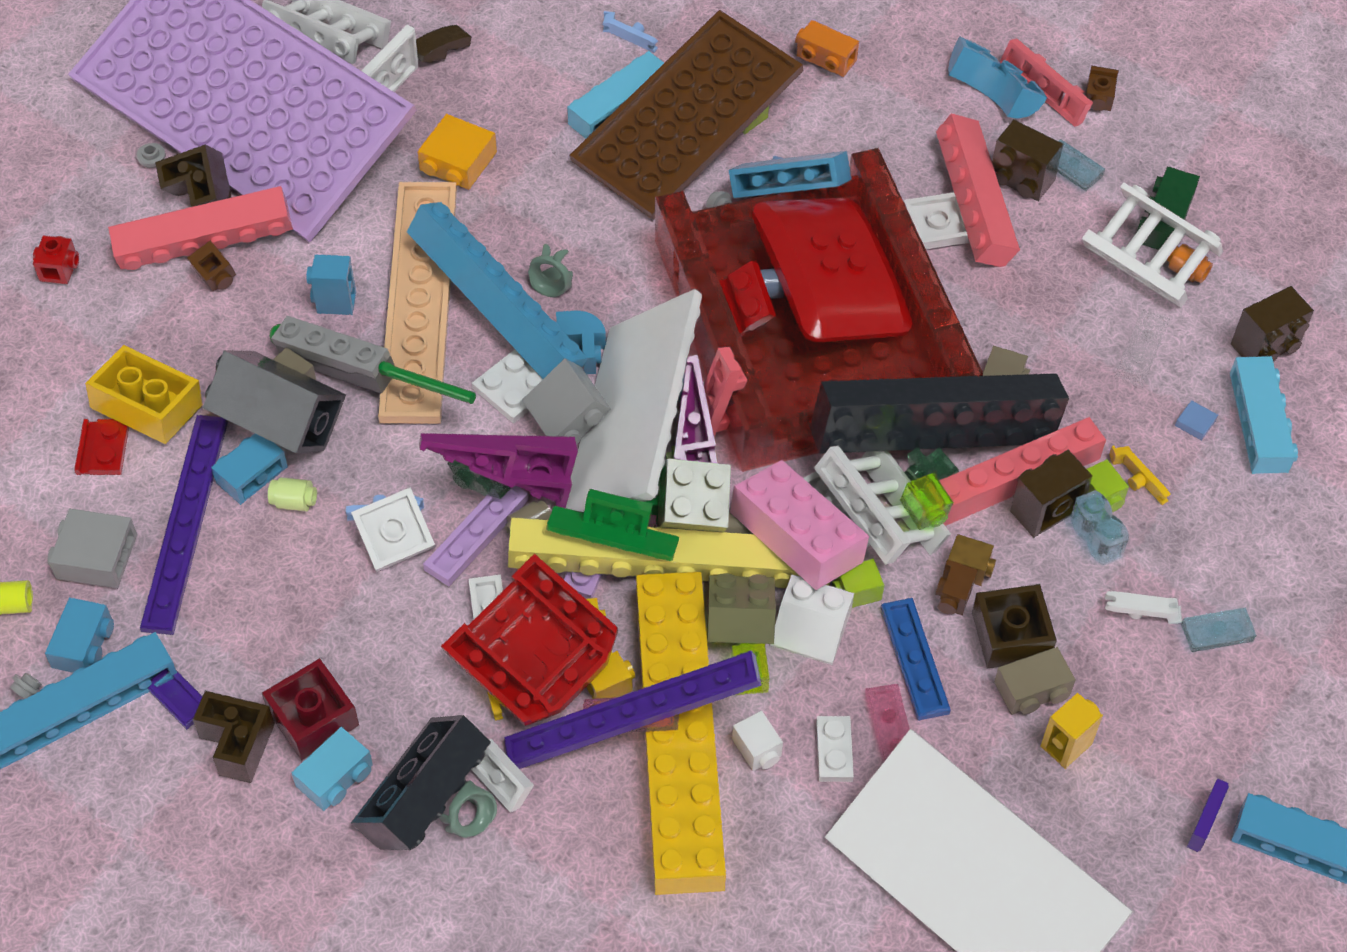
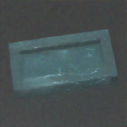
M1060 139L1059 142L1064 145L1057 172L1084 191H1087L1104 176L1105 168Z
M1246 607L1187 617L1181 623L1191 652L1254 642L1257 636Z

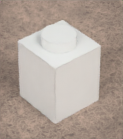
M763 711L733 725L732 740L752 771L760 767L768 769L780 760L783 741Z

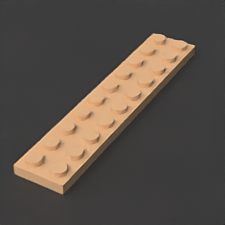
M399 182L384 348L388 349L396 367L444 382L451 279L412 239L407 230L421 204L442 202L455 216L457 186L456 182ZM392 378L383 393H380L379 423L441 424L443 395Z

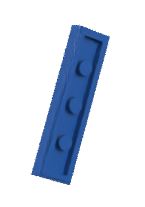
M913 598L881 604V611L917 720L949 715L951 709Z

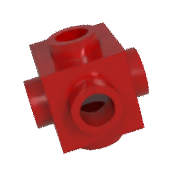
M42 236L39 247H35L33 252V265L39 281L60 284L69 283L73 269H76L79 265V252L75 250L72 238Z

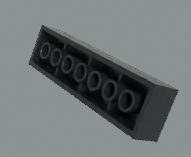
M1057 373L821 381L809 428L819 454H825L833 446H839L844 453L1024 445L1058 430L1069 401V396Z

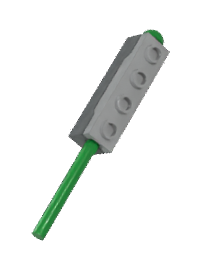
M286 316L283 322L274 325L269 333L270 340L279 353L287 347L314 366V371L379 393H383L393 378L469 404H473L476 399L475 392L396 367L387 348L312 323Z

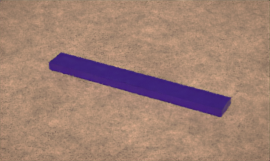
M196 415L141 621V632L174 635L214 479L211 467L219 459L228 425V420L222 417Z
M748 651L504 737L506 755L519 769L761 686L756 655L752 651Z

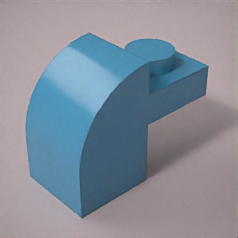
M585 311L556 312V322L559 324L560 329L572 341L577 343L579 349L588 357L584 364V372L587 375L596 374V363H602L601 349H605L606 332L603 323L596 316Z

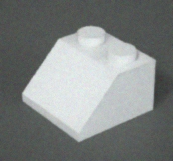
M792 574L776 620L774 644H770V646L832 665L852 611L854 593L829 585H824L815 590L802 577Z

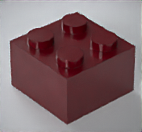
M320 658L262 692L264 703L270 707L274 722L301 761L310 756L340 727L349 732L359 726L355 706Z

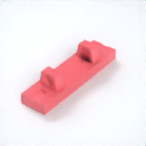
M1017 38L1010 40L1000 63L1003 60H1007L1023 71L1021 75L1026 78L1028 83L1034 81L1047 96L1045 101L1074 127L1082 124L1093 104L1083 94L1084 91L1077 85L1073 86L1045 62L1046 59L1042 55L1032 52Z
M730 347L718 348L704 383L714 437L716 432L728 429L730 419L725 410L733 391L743 389L747 383V378L738 362L734 359V354Z

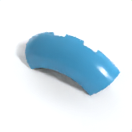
M959 36L950 57L949 76L967 83L988 96L1005 112L1007 117L1017 119L1028 117L1040 109L1045 103L1047 96L1034 81L1027 82L1026 78L1021 75L1023 71L1007 60H1003L1002 63L998 62V59L990 54V50Z

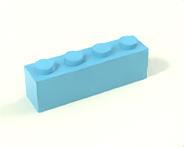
M650 51L635 58L629 65L620 71H616L610 78L600 85L594 86L591 91L567 106L568 125L584 138H587L664 62Z
M1272 356L1236 357L1230 372V378L1252 474L1289 473L1293 462L1297 461L1298 448L1296 443H1292L1291 439L1292 423L1290 418H1286L1285 394L1280 392L1279 370L1274 367Z

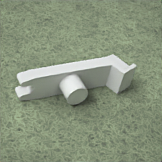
M1108 591L1105 595L1106 600H1111L1107 602L1106 610L1128 613L1132 619H1140L1144 615L1167 618L1168 624L1182 623L1181 606L1178 605L1176 598Z

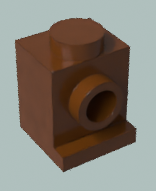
M1091 65L1085 96L1093 102L1091 106L1093 110L1111 111L1119 70Z
M211 240L187 257L195 272L212 292L217 289L224 290L228 288L233 282V277L237 275L231 264Z
M947 559L943 576H941L935 595L940 596L937 607L941 612L948 615L956 613L963 616L975 584L977 569Z

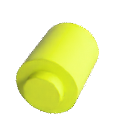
M29 580L0 582V615L30 613L32 611L33 591Z

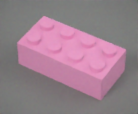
M783 460L734 486L730 513L815 590L863 563L869 535Z

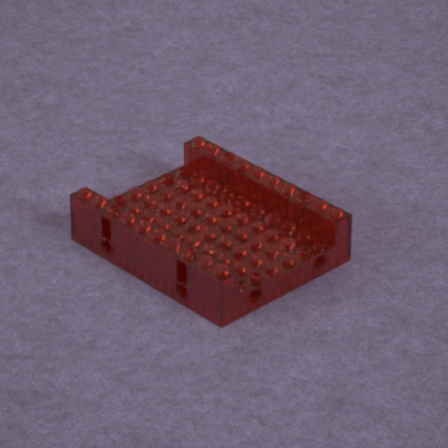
M879 148L852 153L850 158L851 180L837 187L769 194L693 212L684 191L655 197V242L675 295L678 297L693 289L702 294L699 307L700 315L696 320L693 343L706 377L718 348L730 347L734 354V359L738 362L747 378V383L743 389L733 391L725 410L730 419V424L726 430L742 472L772 465L781 460L785 462L819 453L809 427L821 381L983 376V371ZM830 198H848L857 203L875 232L900 286L913 323L910 332L907 335L897 337L813 342L808 340L800 331L784 293V297L781 299H771L776 317L754 330H748L741 337L719 280H725L730 273L750 261L758 263L760 270L774 269L752 217L754 206L759 202Z

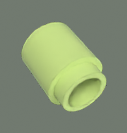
M280 477L278 480H272L269 484L268 502L270 505H275L278 509L307 512L309 507L314 506L316 503L317 488L313 487L311 480Z

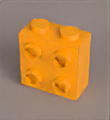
M445 114L417 151L420 171L448 182H456V186L469 190L497 153L496 134L467 121Z

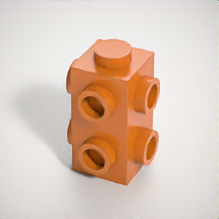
M811 20L805 28H801L797 33L795 43H797L796 56L805 61L816 64L842 77L847 74L857 61L859 41L814 20Z

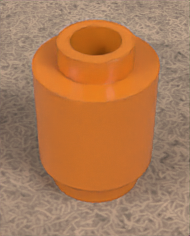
M1185 243L1180 247L1176 246L1167 258V261L1170 262L1168 268L1178 273L1195 249ZM1207 256L1203 258L1188 279L1189 281H1197L1201 284L1207 278L1213 267V263L1208 261L1209 258Z

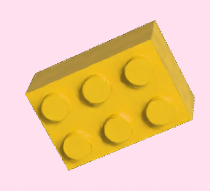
M123 345L85 383L91 409L164 444L203 405L199 380L126 345Z

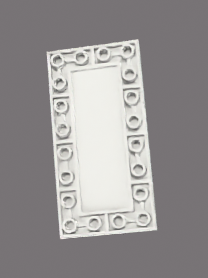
M696 289L610 327L595 387L611 410L603 416L598 424L594 425L581 437L571 475L572 487L566 505L567 509L584 513L589 489L642 502L650 501L657 495L660 473L665 465L666 447L671 439L670 430L673 418L677 413L678 396L683 388L682 379L686 368V361L690 345L695 337L694 328L696 320L700 315L699 307L702 294Z
M912 729L907 732L825 836L829 842L957 952H1102L1134 912Z

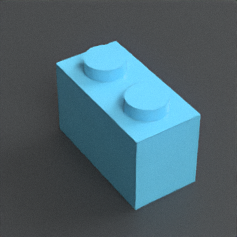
M340 727L291 773L295 786L320 809L325 811L330 805L336 806L346 796L347 789L353 783H360L366 779L371 772L373 763L370 751L345 729Z

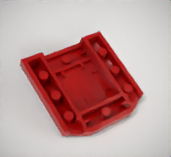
M535 553L511 576L513 581L469 625L464 623L441 645L442 650L524 726L561 713L608 665L618 634V627Z

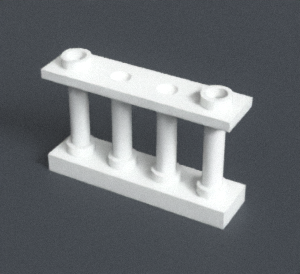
M263 0L262 8L351 64L356 63L359 44L367 42L381 49L388 44L391 20L341 0H292V3L286 6L269 0Z
M1123 182L1120 188L1123 197L1127 199L1102 232L1099 231L1096 234L1088 229L1082 238L1086 248L1181 308L1188 300L1184 284L1209 250L1219 257L1223 253L1222 244L1220 243L1221 239L1209 230L1201 231L1147 197V192L1137 185L1131 187ZM1138 205L1149 212L1150 215L1128 245L1119 249L1112 244V237L1135 206ZM1162 220L1173 227L1174 231L1151 262H1146L1144 265L1136 260V252L1159 221ZM1186 235L1199 245L1177 275L1168 280L1160 275L1161 271L1159 269Z
M833 446L827 450L814 467L853 522L869 535L868 542L885 565L894 563L910 543L920 542L929 555H932L951 535L888 451L865 452L862 458L849 460L839 446ZM866 470L874 483L867 484L858 471ZM884 494L892 506L884 507L876 495ZM902 518L910 530L903 532L894 519Z

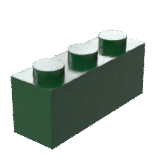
M1167 166L1163 177L1157 176L1152 190V192L1157 193L1156 196H1150L1149 198L1185 220L1200 176ZM1141 217L1137 231L1148 217ZM1160 220L1142 245L1159 250L1174 231V228Z

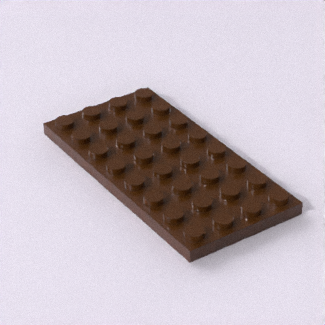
M718 10L569 155L570 160L643 214L654 220L804 71L803 64L723 11Z

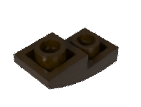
M457 24L433 30L416 39L417 57L425 63L446 59L447 49L457 50L461 47H469L472 36Z

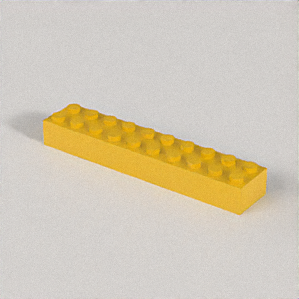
M685 572L636 575L642 689L708 666L702 573ZM712 703L645 726L655 895L725 891L726 869Z

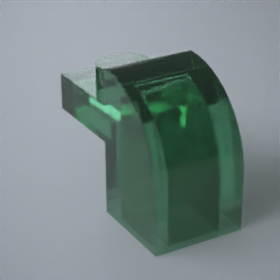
M918 447L907 454L909 467L904 473L924 499H926L928 485L959 472V469L940 447L928 456H925Z

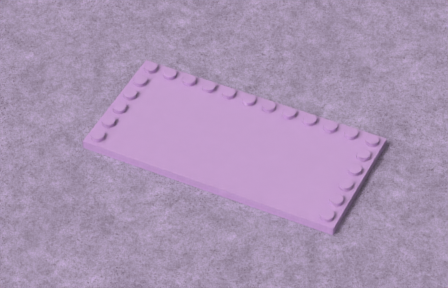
M130 0L68 74L72 80L177 152L182 153L204 144L222 152L229 187L238 194L245 195L281 186L288 204L293 227L292 231L308 242H311L417 111L412 103L251 0Z

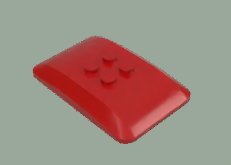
M848 198L766 201L759 202L754 206L752 217L800 331L808 340L813 342L897 337L907 335L910 332L913 323L900 286L875 232L857 203Z

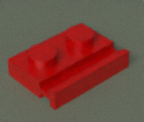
M750 261L730 273L725 280L717 281L735 335L742 337L748 330H754L776 317L758 263Z
M84 419L74 469L76 475H122L129 427L114 419H97V422H90L88 419Z

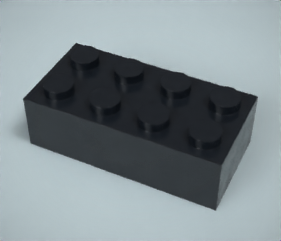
M464 715L431 717L352 820L351 824L380 850H411L416 848L424 840L425 831L429 825L444 813L446 809L445 804L449 798L464 786L466 782L465 777L469 771L482 762L485 757L484 751L491 741Z

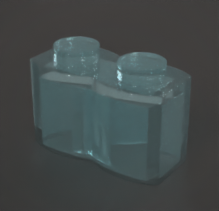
M1096 490L1077 497L1071 514V524L1075 532L1087 541V547L1091 556L1103 566L1123 558L1129 541V534L1123 522L1112 515V508L1108 500Z

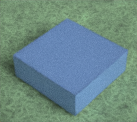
M1191 400L1177 419L1175 426L1202 441L1216 422L1218 414Z

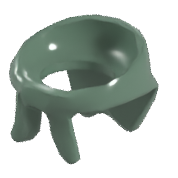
M544 244L542 255L531 260L528 269L529 281L532 288L538 293L555 298L572 288L573 272L568 271L561 263L562 259L569 252L567 249L557 251L554 256H550V246ZM542 264H549L553 266L544 270L543 272H541L540 265Z
M471 780L466 781L454 797L449 807V815L442 814L439 819L443 823L449 824L445 827L446 832L454 833L464 838L474 837L483 832L496 817V799L489 791L476 786ZM468 800L477 806V812L470 824L462 826L458 820V813L462 804Z

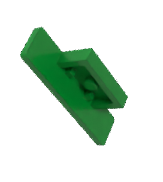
M589 489L584 513L554 506L546 530L560 535H567L667 561H673L679 542L678 536L648 529L653 504L594 489Z

